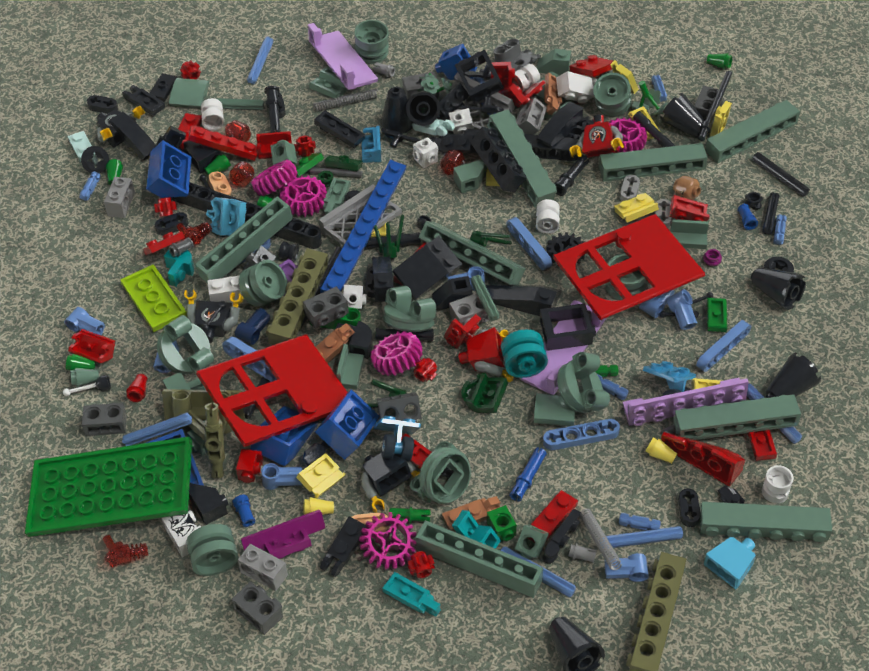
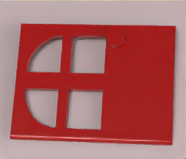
M656 214L553 256L555 262L599 320L705 277V272ZM615 242L616 246L622 248L629 259L609 266L596 249ZM587 253L600 271L579 278L576 272V263L581 256ZM639 270L653 288L632 296L619 278ZM610 282L623 300H606L596 296L590 290Z
M307 334L196 371V375L213 401L218 404V409L243 447L327 417L348 393ZM264 360L277 380L255 387L242 367ZM232 370L246 391L223 398L220 391V380L227 372ZM286 393L299 411V414L278 421L265 400ZM255 404L268 425L257 426L249 424L235 415L233 411Z

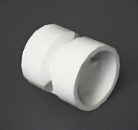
M527 64L520 70L515 71V78H512V83H515L524 92L531 85L540 81V73L533 64Z
M213 98L204 100L201 104L202 126L207 130L220 129L224 125L222 103Z
M546 199L537 204L536 228L541 233H554L559 229L560 206L556 201Z
M781 465L770 467L767 470L762 487L764 498L771 503L785 502L788 499L794 479L792 472Z

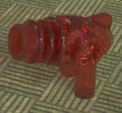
M208 222L201 223L195 227L188 226L187 228H185L183 223L177 225L179 232H183L184 239L189 237L194 245L200 244L202 239L212 231V227Z
M110 535L103 537V541L109 550L104 559L109 563L110 567L131 563L132 557L136 561V556L138 559H140V555H142V558L149 556L146 543H140V547H138V544H135V548L132 543L130 549L128 544L123 545L121 541L114 543Z

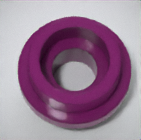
M709 249L704 254L703 261L709 266H717L721 263L722 256L718 250Z

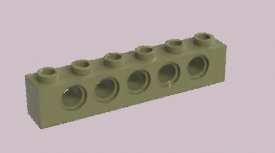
M307 248L304 255L300 256L299 266L293 271L292 281L288 282L286 287V294L280 299V307L278 310H275L273 322L267 327L266 335L268 336L269 344L275 345L296 338L306 316L304 314L303 301L315 296L328 267L327 253Z
M661 552L659 560L655 559L652 571L656 572L655 577H650L647 590H650V595H645L642 608L646 610L644 615H639L637 623L640 632L639 634H634L631 645L635 647L634 654L629 652L626 666L630 667L629 671H658L686 565V558ZM657 595H662L665 598H659ZM652 614H658L660 617H655ZM651 632L655 636H649L647 633ZM641 652H648L650 655L645 656Z

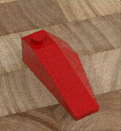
M663 432L661 440L674 452L678 453L676 456L729 487L743 471L745 459L728 449Z

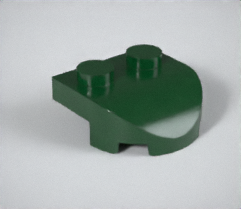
M480 373L476 375L477 378L473 381H466L461 389V396L466 405L476 413H496L508 385L507 379L488 378L486 373Z

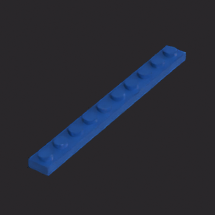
M393 160L389 161L324 281L320 293L336 286L342 292L374 231V225L378 224L404 175L406 165Z

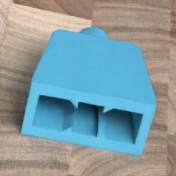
M730 537L706 554L704 565L736 590L754 563L756 555L752 550L755 548V543L750 538H745L742 542H739L734 537Z

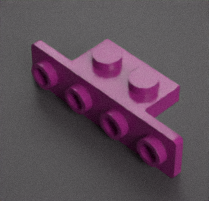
M316 510L241 538L243 549L245 551L249 544H252L263 551L267 550L269 554L278 559H282L294 552L303 551L307 547L312 546L308 535L325 529L322 512Z

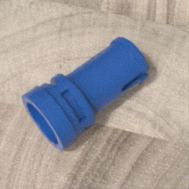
M747 204L740 205L738 212L742 217L744 228L746 230L755 229L758 226V221L751 213Z
M239 495L232 500V504L236 512L239 513L242 525L244 527L254 525L256 520L251 512L248 496Z

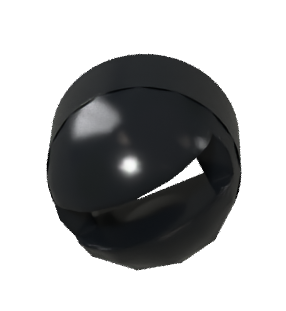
M421 215L417 220V227L422 230L425 222L431 221L430 217Z

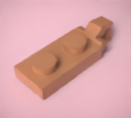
M547 73L545 75L544 99L545 103H547L546 112L553 115L562 103V97L558 96L556 77Z
M345 323L330 333L316 348L325 361L329 363L342 351L343 345L348 342V338L355 332Z
M497 496L487 500L485 498L478 499L442 513V518L448 530L456 532L452 524L462 510H469L476 522L480 523L487 520V512L500 507V501Z

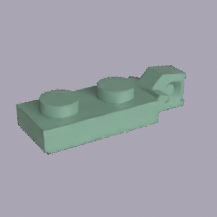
M333 178L326 198L323 200L325 215L344 203L345 195L351 186V181Z

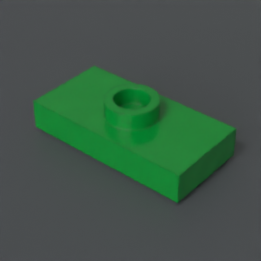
M312 153L308 157L301 158L295 166L298 172L296 177H300L324 159L322 153Z
M707 298V331L727 332L726 299Z

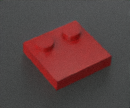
M590 55L587 59L576 61L569 68L572 73L595 77L612 70L610 64L613 60Z
M173 232L163 235V240L159 242L155 239L146 243L147 247L143 248L145 255L154 253L184 239L183 232L174 235Z

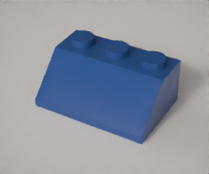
M162 140L150 151L146 190L161 198L186 197L189 193L191 156Z

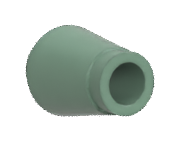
M82 368L70 370L71 385L79 387L94 383L99 377V371Z

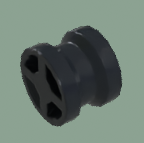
M283 241L279 248V259H290L292 262H295L299 252V245H290L288 242Z

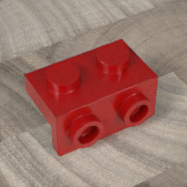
M492 62L504 88L515 84L512 83V78H515V68L511 67V62Z
M674 195L671 198L669 217L676 218L677 220L708 221L710 215L707 214L708 204Z
M475 314L465 325L455 318L444 335L447 343L456 349L464 342L467 344V340L475 336L474 334L480 328L478 324L481 318Z

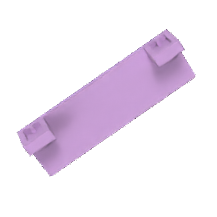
M314 23L308 24L309 42L348 90L378 82V77L339 31L322 35L321 29L317 28Z
M574 300L571 305L582 303ZM586 305L587 311H591V325H595L597 333L606 318L599 320L590 306ZM582 318L559 321L553 331L554 334L585 330ZM544 342L548 365L539 374L520 378V380L554 395L558 390L557 376L561 366L573 360V355L578 352H584L588 345L547 351Z
M740 378L720 381L718 385L646 400L639 398L623 402V408L628 425L640 426L646 422H659L665 418L674 417L675 410L683 408L690 409L746 400L749 382L748 379L740 380Z

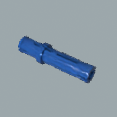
M539 447L535 448L522 474L517 476L516 484L509 494L510 498L514 501L517 499V502H520L526 490L531 487L532 479L547 455L544 449L541 448L539 451Z

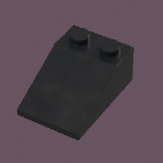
M438 236L420 248L392 272L403 286L410 288L412 297L416 300L446 281L448 276L455 275L462 263L442 238Z

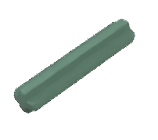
M216 98L225 109H264L263 100Z
M472 276L471 283L489 320H498L499 312L481 276Z

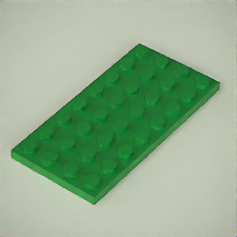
M190 437L34 460L25 534L28 537L188 514L192 439Z

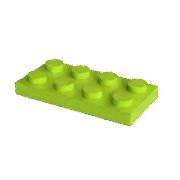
M154 264L120 279L122 286L153 332L162 329L181 315L187 317V311Z

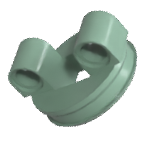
M408 286L389 288L387 290L385 302L388 304L384 307L385 315L383 319L388 326L401 331L421 332L430 329L434 325L433 319L436 314V304L433 299L427 298L411 302L412 293Z
M181 315L163 327L164 330L158 338L157 351L160 360L169 370L175 373L181 372V374H191L193 372L196 374V371L204 369L214 362L207 335L199 326L191 323L186 316ZM182 336L185 337L195 352L185 360H183L172 342Z
M578 352L572 356L573 360L562 365L559 369L557 376L559 392L567 405L580 413H588L591 410L600 411L606 408L610 402V396L608 392L603 391L601 381L595 372L600 367V357L597 354ZM576 379L581 380L584 392H579Z
M443 441L426 458L420 474L411 480L410 488L427 503H430L431 500L439 504L452 503L461 497L468 487L471 477L469 460L452 443ZM446 467L454 470L444 486L437 481Z

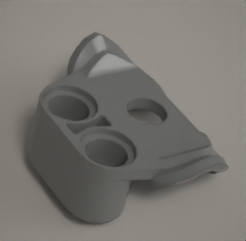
M509 39L493 51L495 62H511V67L515 68V71L541 58L540 54L536 55L530 50L525 49L521 51L518 39Z

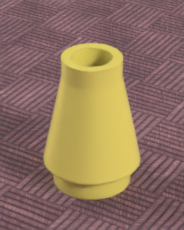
M654 437L645 451L649 453V456L671 464L678 454L661 439L657 440Z
M309 497V499H304L303 513L305 515L320 510L322 515L333 514L334 502Z

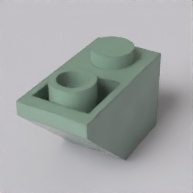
M482 159L453 168L454 181L461 193L478 189L487 173V166Z

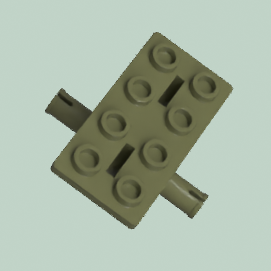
M163 389L162 398L165 420L184 413L192 416V423L190 425L176 429V431L183 429L184 433H188L190 430H193L205 441L207 460L211 464V477L216 478L217 473L218 478H222L224 476L223 461L225 459L223 436L230 433L232 429L218 409V404L213 401L207 390ZM220 390L223 398L242 392L241 390ZM244 408L233 411L235 415L245 421Z

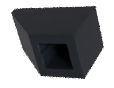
M469 277L449 279L433 292L432 299L436 304V310L450 308L449 303L472 295Z

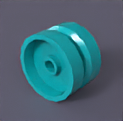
M524 329L512 332L501 342L505 369L513 377L526 378L537 375L548 365L543 338L535 330Z

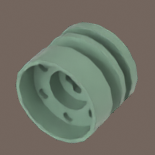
M366 20L359 23L355 28V51L368 64H375L385 60L389 54V32L387 26L377 20Z

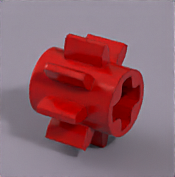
M191 60L183 63L180 69L182 78L197 80L201 73L199 70L200 66Z
M306 135L300 136L296 139V144H294L295 152H298V155L303 157L310 156L316 148L312 137Z
M171 197L158 199V204H154L155 213H160V217L172 215L173 211L177 210L175 201H171Z
M423 358L415 363L414 376L419 381H432L437 376L435 373L437 365L432 359Z
M419 551L411 555V560L408 561L411 575L416 574L418 578H426L432 574L435 562L431 554L427 556L424 551Z

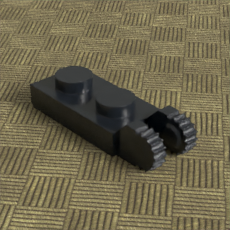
M135 85L130 86L132 93L128 91L122 92L123 98L136 106H141L144 111L152 116L165 108L163 101Z
M576 509L571 511L547 547H545L542 557L543 562L551 564L557 559L560 546L564 548L570 539L568 536L570 532L573 531L575 533L579 528L581 512Z
M349 516L329 548L328 554L323 558L320 569L325 571L333 559L336 558L338 561L332 568L331 575L334 577L338 576L359 545L360 536H364L361 533L362 528H367V526Z

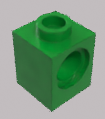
M506 505L487 512L486 523L493 528L501 541H509L516 536L517 525Z

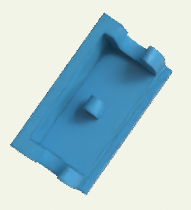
M380 126L364 128L363 133L371 134L365 135V139L362 141L363 163L381 162Z

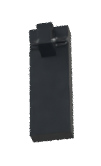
M326 110L314 119V124L320 127L321 130L330 133L353 148L365 139L364 133Z

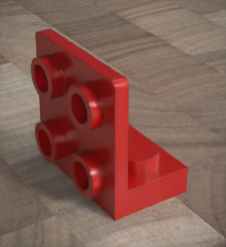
M542 80L535 83L525 92H522L519 86L512 84L498 93L512 99L514 105L518 108L528 103L532 95L538 94L546 82Z

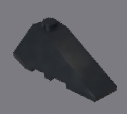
M485 285L495 305L540 316V309L556 307L562 290L547 286Z

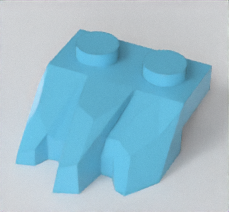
M217 197L211 200L213 210H207L206 215L212 220L208 229L213 233L230 236L245 223V202Z

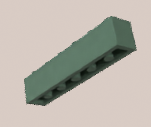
M788 100L777 103L775 106L767 110L765 109L761 113L709 137L706 141L705 152L717 163H720L797 124L800 111Z
M509 110L490 115L487 126L498 132V136L505 142L509 152L514 155L518 165L523 168L527 178L522 183V186L534 207H537V204L542 200H554L557 192L556 186L549 179L546 169H543L539 157L532 150L530 142H527L524 137V132L517 125L514 115H511Z
M702 143L603 154L599 158V170L603 182L622 180L628 175L647 177L706 170L708 157Z
M278 196L195 264L199 277L208 284L207 280L220 279L245 260L251 252L258 249L293 219L290 206Z
M425 222L419 238L429 243L440 236L456 257L473 266L481 267L485 272L510 285H519L526 268L436 222Z
M781 395L772 398L742 400L734 403H721L719 405L675 410L673 423L677 436L697 440L798 426L801 412L795 395Z
M702 502L700 507V534H706L707 536L727 535L734 538L749 536L752 539L770 537L773 540L791 538L794 541L810 539L815 542H823L829 540L832 533L830 508Z
M426 520L416 536L417 551H424L427 555L431 554L434 558L529 597H535L542 583V567Z

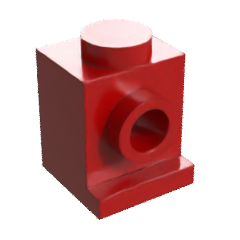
M241 449L236 467L238 480L245 483L255 481V477L260 474L261 465L263 466L264 463L262 451Z

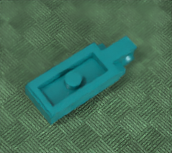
M396 572L392 574L382 587L383 593L417 612L424 614L426 611L436 617L441 611L440 603L434 601V596L430 594L429 590Z

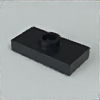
M162 73L150 94L165 102L172 91L177 76Z

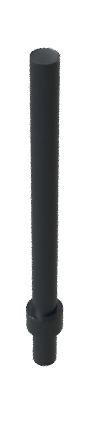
M726 71L707 118L700 127L699 141H704L707 134L711 131L715 112L731 79V71Z

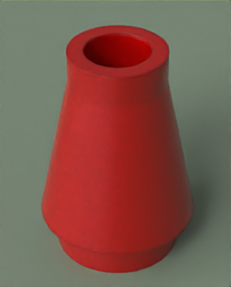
M137 374L134 381L127 388V398L130 401L140 402L145 398L148 380L146 375Z

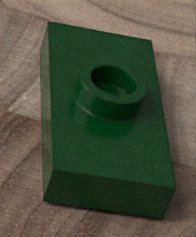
M329 155L324 161L325 166L356 172L363 164V161L350 159L346 155H340L339 157Z

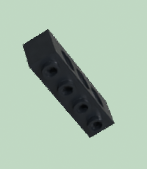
M481 127L470 143L501 189L515 193L527 178L523 168L518 165L514 155L509 152L506 147L507 145L500 139L495 129Z

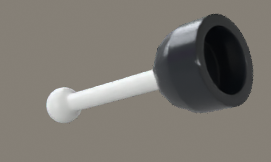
M107 374L102 375L96 379L94 384L70 390L64 389L63 395L69 396L71 393L94 387L101 391L110 390V379Z

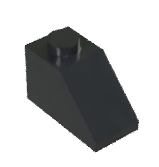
M190 483L189 499L205 525L228 514L226 506L229 504L224 494L220 495L218 490L213 487Z

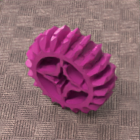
M624 117L622 119L616 118L615 121L610 119L609 123L612 126H616L623 135L622 143L624 148L618 146L619 153L645 148L647 133L640 123H637L636 120L632 121L631 118L625 119Z
M283 160L255 176L251 182L252 188L259 196L275 192L297 176L298 172L291 160Z
M301 175L300 178L295 177L294 180H291L281 188L279 198L290 206L292 215L296 214L298 217L304 215L306 217L307 214L313 216V212L319 213V210L323 209V200L326 198L327 191L321 180H317L316 177L310 178L309 175L307 177Z
M397 332L389 337H384L382 341H378V345H375L374 350L371 351V361L374 368L382 375L390 376L393 374L396 376L398 373L403 374L404 371L409 370L410 367H415V363L420 361V357L423 356L422 345L412 332Z
M392 512L388 513L387 518H385L384 513H380V520L373 516L372 522H366L367 528H362L361 533L365 536H360L359 541L363 542L360 545V549L367 550L363 554L364 558L371 556L369 563L372 564L374 561H377L376 568H380L381 564H385V570H388L389 564L392 565L394 570L397 569V562L403 567L405 565L404 559L406 561L411 560L410 554H414L416 551L412 546H416V540H413V538L417 534L416 532H410L413 529V525L406 526L407 518L401 522L399 520L400 514H397L396 518H392ZM391 526L387 532H375L380 527ZM396 529L403 534L405 544L397 538ZM390 533H392L391 543L387 546L386 549H384L386 545V539L387 537L389 538ZM371 538L375 539V542L381 546L380 553L374 549ZM390 550H402L398 555L386 556Z

